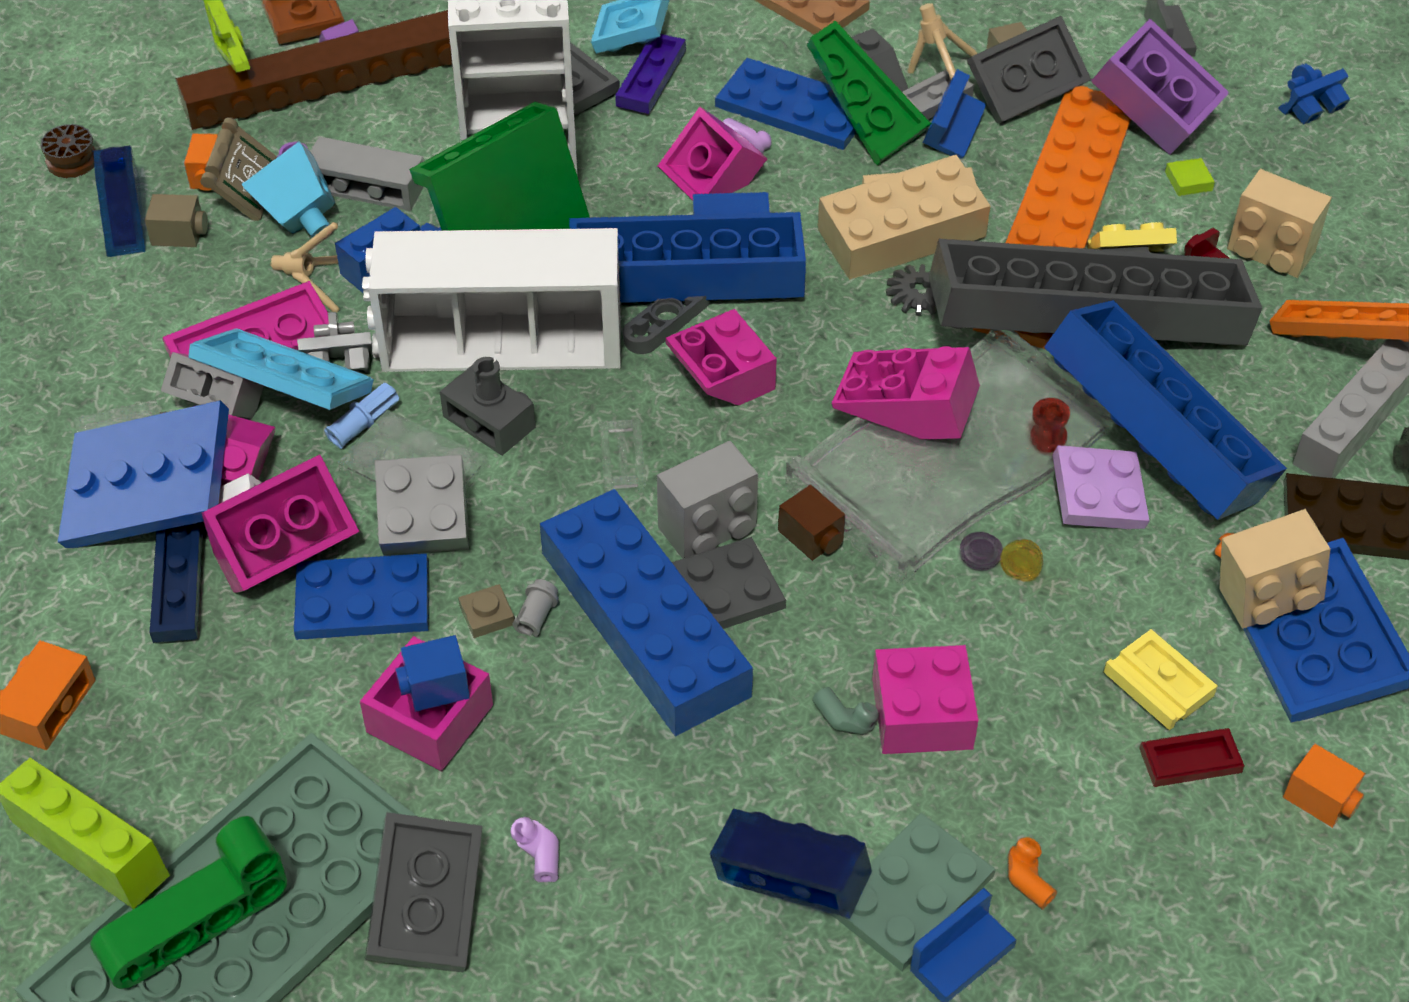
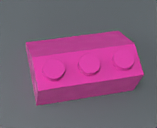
M317 455L202 512L213 554L234 593L245 591L360 532L321 455Z

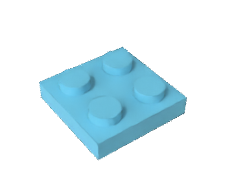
M618 0L603 4L591 39L595 52L600 53L607 50L615 52L626 45L637 42L648 43L660 37L669 0Z

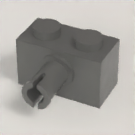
M481 357L440 391L442 413L444 418L503 456L536 428L534 403L526 394L513 390L500 380V365L497 360L493 363L494 358Z

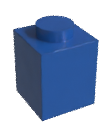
M456 635L401 648L404 666L395 668L401 696L411 695L415 712L470 699L466 670Z

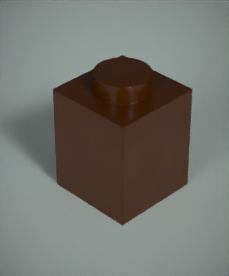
M810 484L779 505L778 531L813 561L824 552L826 554L833 553L842 544L846 514Z

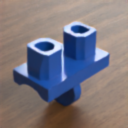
M1308 64L1296 66L1292 71V79L1288 81V87L1292 90L1290 92V100L1281 104L1279 110L1285 115L1294 112L1304 125L1318 119L1324 112L1318 103L1320 100L1329 113L1343 109L1350 101L1348 94L1342 86L1348 79V74L1342 68L1322 77V72L1319 69L1314 70Z

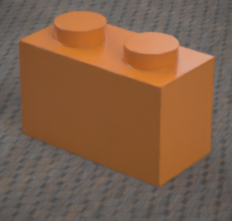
M39 640L31 653L21 660L17 672L5 689L0 690V734L47 751L96 681L87 656Z

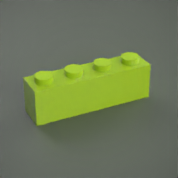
M32 758L27 759L0 782V802L12 823L132 909L136 908L170 876L153 840Z

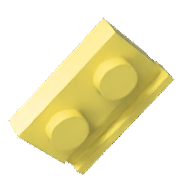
M1160 222L1141 224L1140 230H1126L1124 224H1112L1103 226L1102 231L1087 241L1088 249L1102 250V248L1148 246L1150 252H1164V250L1177 244L1176 228H1164L1163 223Z
M1152 629L1120 651V655L1117 658L1108 660L1104 669V673L1169 731L1175 726L1177 721L1181 718L1184 720L1213 698L1218 687Z

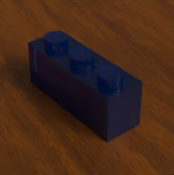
M734 808L710 852L715 872L720 881L847 918H851L872 873L866 844L852 836L845 834L837 836L815 830L804 823L791 824L772 819L762 812L749 813Z

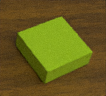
M1202 158L1167 163L1165 173L1178 196L1213 191L1215 181Z

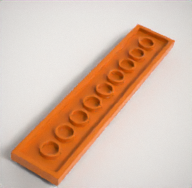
M1078 86L1064 93L1006 243L1086 249L1087 241L1090 238L1132 121L1102 91ZM973 328L977 332L1044 348L1054 334L1010 330L993 331L990 329Z

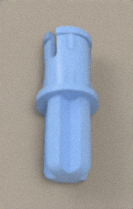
M383 383L359 403L356 401L352 402L349 411L332 425L325 428L324 432L329 441L342 449L365 428L372 429L375 426L374 421L399 401L396 390L387 383Z

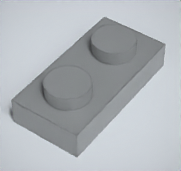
M947 69L902 91L927 120L934 117L945 90L951 81ZM967 81L963 93L972 97L974 85Z

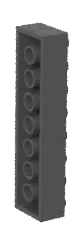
M938 239L929 273V281L940 325L957 329L978 328L993 331L1010 330L1030 333H1054L1070 310L1114 300L1154 340L1248 345L1262 311L1261 303L1242 259Z

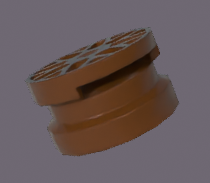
M65 124L54 127L46 132L41 139L40 147L45 156L46 166L49 172L57 177L75 178L88 173L97 164L98 155L93 146L92 134L81 125Z

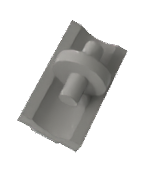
M328 312L329 324L314 325L315 337L297 339L298 351L330 362L329 358L345 357L347 369L358 373H368L369 354H372L370 332L355 333L354 321L339 323L337 312Z

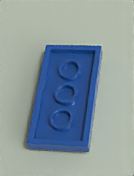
M746 58L715 97V107L841 150L846 148L856 134V130L829 84L765 64L758 60Z

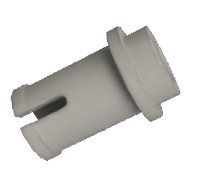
M542 579L535 580L525 590L527 598L517 618L512 623L513 628L519 633L537 637L550 608L556 607L559 601L556 586Z

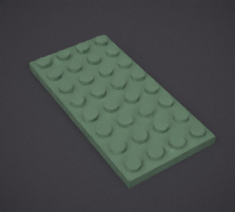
M310 733L163 860L170 876L138 906L220 858L216 846L218 833L226 824L243 816L254 818L281 857L287 878V887L278 899L142 982L125 989L116 988L112 984L90 949V942L100 929L133 910L118 899L14 990L22 1002H279L371 916L386 812L416 815L313 733Z

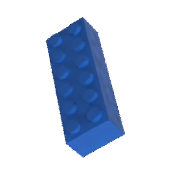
M800 212L569 218V229L618 228L620 302H655L657 299L667 298L685 301L687 297L706 296V300L786 299L804 297L806 257Z
M1114 300L1070 310L1044 346L1054 357L1055 363L1064 371L1069 372L1082 385L1083 391L1089 397L1097 400L1110 413L1111 419L1117 425L1127 429L1139 441L1140 448L1149 456L1155 457L1168 470L1169 477L1178 485L1184 486L1197 499V504L1205 513L1214 516L1217 520L1258 503L1286 471L1287 468Z
M615 489L540 523L542 554L674 736L752 697L753 667Z

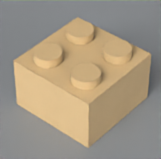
M1260 169L1241 195L1227 249L1243 258H1250L1272 267L1277 272L1286 273L1298 278L1316 252L1332 197Z
M1306 509L1222 538L1219 589L1242 629L1255 624H1268L1278 616L1298 609L1308 610L1325 600L1331 549Z

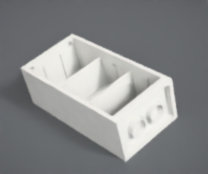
M448 0V28L461 141L533 102L542 103L557 108L577 173L568 1Z
M618 228L374 232L373 248L366 249L367 273H370V277H363L362 289L364 301L371 302V306H368L367 323L368 329L375 330L376 334L372 335V354H374V358H380L382 372L466 371L481 357L494 358L493 363L497 360L500 370L621 368Z

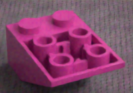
M944 346L931 349L863 350L853 352L831 404L834 409L919 439L961 438L980 383L969 347L952 348Z

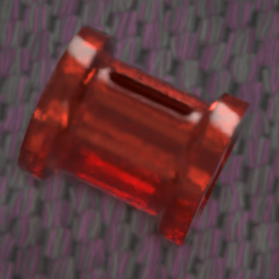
M1057 398L1039 400L1032 409V419L1036 425L1031 429L1030 441L1040 451L1054 452L1058 445L1065 446L1067 443L1068 435L1064 426L1070 419V409L1065 402Z

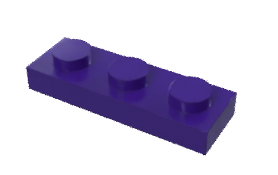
M660 34V37L646 43L615 95L616 107L649 114L686 51V39Z

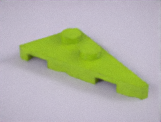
M203 0L216 49L236 72L250 69L249 61L243 50L244 43L238 26H234L232 19L230 20L222 0Z

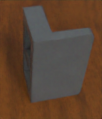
M1147 0L1144 13L1146 22L1149 19L1154 21L1191 57H1195L1197 47L1180 6H1166L1164 0Z

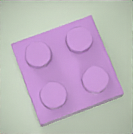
M1060 445L1056 447L1052 456L1063 524L1145 529L1149 523V515L1137 452Z

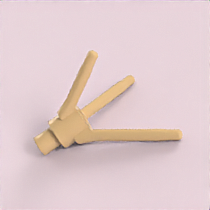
M933 3L925 4L920 7L923 18L920 21L922 29L919 30L918 41L907 72L914 73L925 43H935L949 77L952 79L956 70L943 40L947 37L970 57L978 53L952 32L942 21L940 15H936Z
M335 222L325 227L300 248L292 252H286L284 256L274 255L271 259L273 270L284 271L285 274L292 275L294 279L301 283L310 281L322 303L332 312H338L339 307L308 276L312 274L314 266L338 264L337 255L313 257L308 252L338 228V224Z

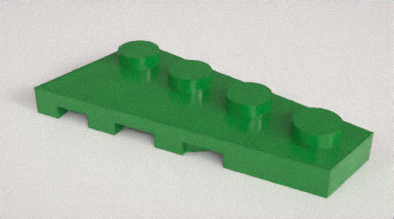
M836 20L810 37L807 43L808 49L877 166L927 131L931 124L927 118Z

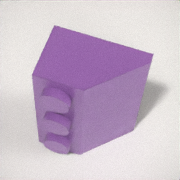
M1151 19L1107 61L1091 80L1098 89L1169 155L1230 93Z

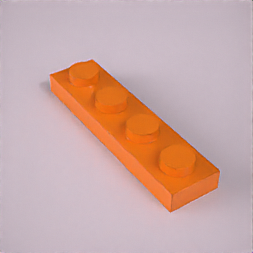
M1286 300L1269 321L1273 334L1291 335L1292 337L1326 336L1330 339L1340 337L1363 338L1365 340L1399 339L1409 342V303Z

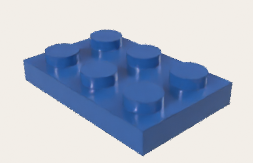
M427 553L301 561L297 563L294 634L296 640L429 631Z

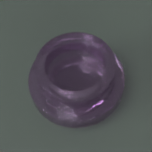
M974 532L963 538L959 553L967 566L974 570L985 571L993 568L1001 561L1003 547L995 536L985 532Z

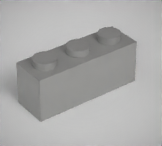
M318 137L310 151L316 159L332 196L411 211L424 188L414 183L409 170L424 162L423 156L325 137Z

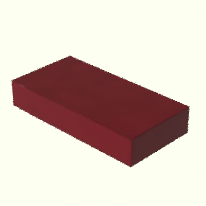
M1229 728L1141 742L1139 748L1154 787L1239 774L1243 772L1245 766Z

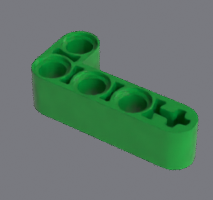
M243 816L236 818L220 830L216 837V846L220 855L218 860L107 924L93 936L90 942V949L116 988L125 989L142 982L268 906L282 895L287 887V878L281 857L253 817Z

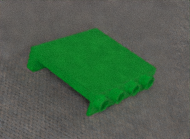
M533 102L409 169L414 183L427 188L442 231L569 229V218H590L557 108L542 103Z

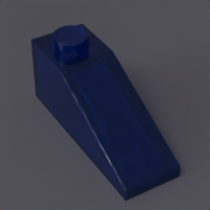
M131 145L94 150L95 179L107 257L146 252L140 178Z

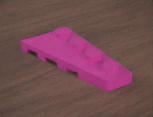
M307 281L162 338L170 358L172 352L188 355L190 344L236 328L298 350L297 339L315 337L314 325L329 324L328 312L310 281Z

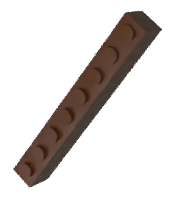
M448 10L248 60L250 69L236 72L230 65L175 78L181 104L191 129L210 127L222 123L226 118H245L260 112L280 109L307 100H315L326 95L350 91L354 88L384 82L408 74H416L427 69L451 65L452 55L448 28Z

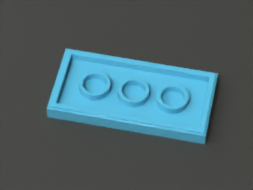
M238 328L190 344L188 358L328 410L371 393L374 380L367 375Z

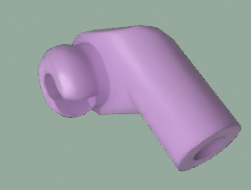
M726 118L722 121L746 138L762 154L764 150L771 147L772 140L767 132L759 131L756 133L752 128L731 118Z
M527 817L517 819L511 827V837L521 849L535 859L534 879L537 882L557 881L559 841L557 836L538 821Z

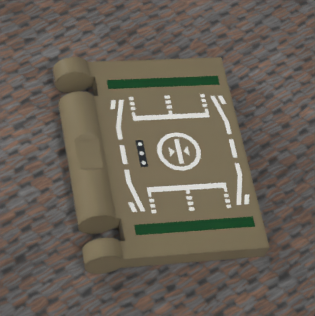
M226 118L222 123V129L219 131L200 183L205 188H211L253 221H259L264 207L244 189L242 183L275 160L277 156L240 128L236 120Z

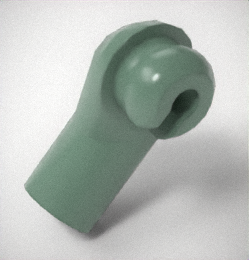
M830 687L819 690L813 697L814 704L830 726L837 731L863 735L874 729L875 722L879 718L877 708L869 702L858 703L855 709L844 707Z

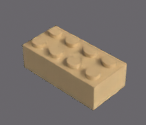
M956 154L819 198L818 230L850 280L934 254L938 239L974 241L986 237L990 204Z

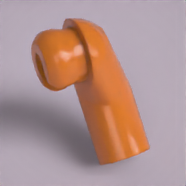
M1023 837L1009 851L1008 877L1015 888L1043 910L1055 898L1057 890L1038 876L1037 858L1042 854L1041 846L1036 840L1030 837Z

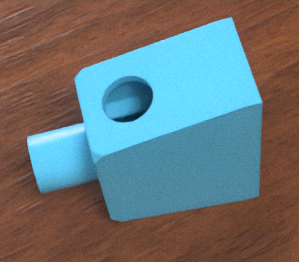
M297 142L242 183L244 189L292 234L305 228L311 238H313L330 225L323 213L333 207L335 200L315 157L300 142Z

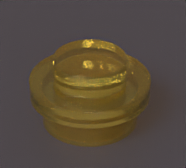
M1027 539L1014 540L1008 543L1002 550L1000 562L1007 575L1026 582L1035 579L1043 568V554L1039 546L1033 541Z

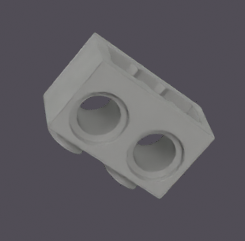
M172 352L161 391L199 405L221 400L229 408V415L253 418L264 385L188 358L187 354Z

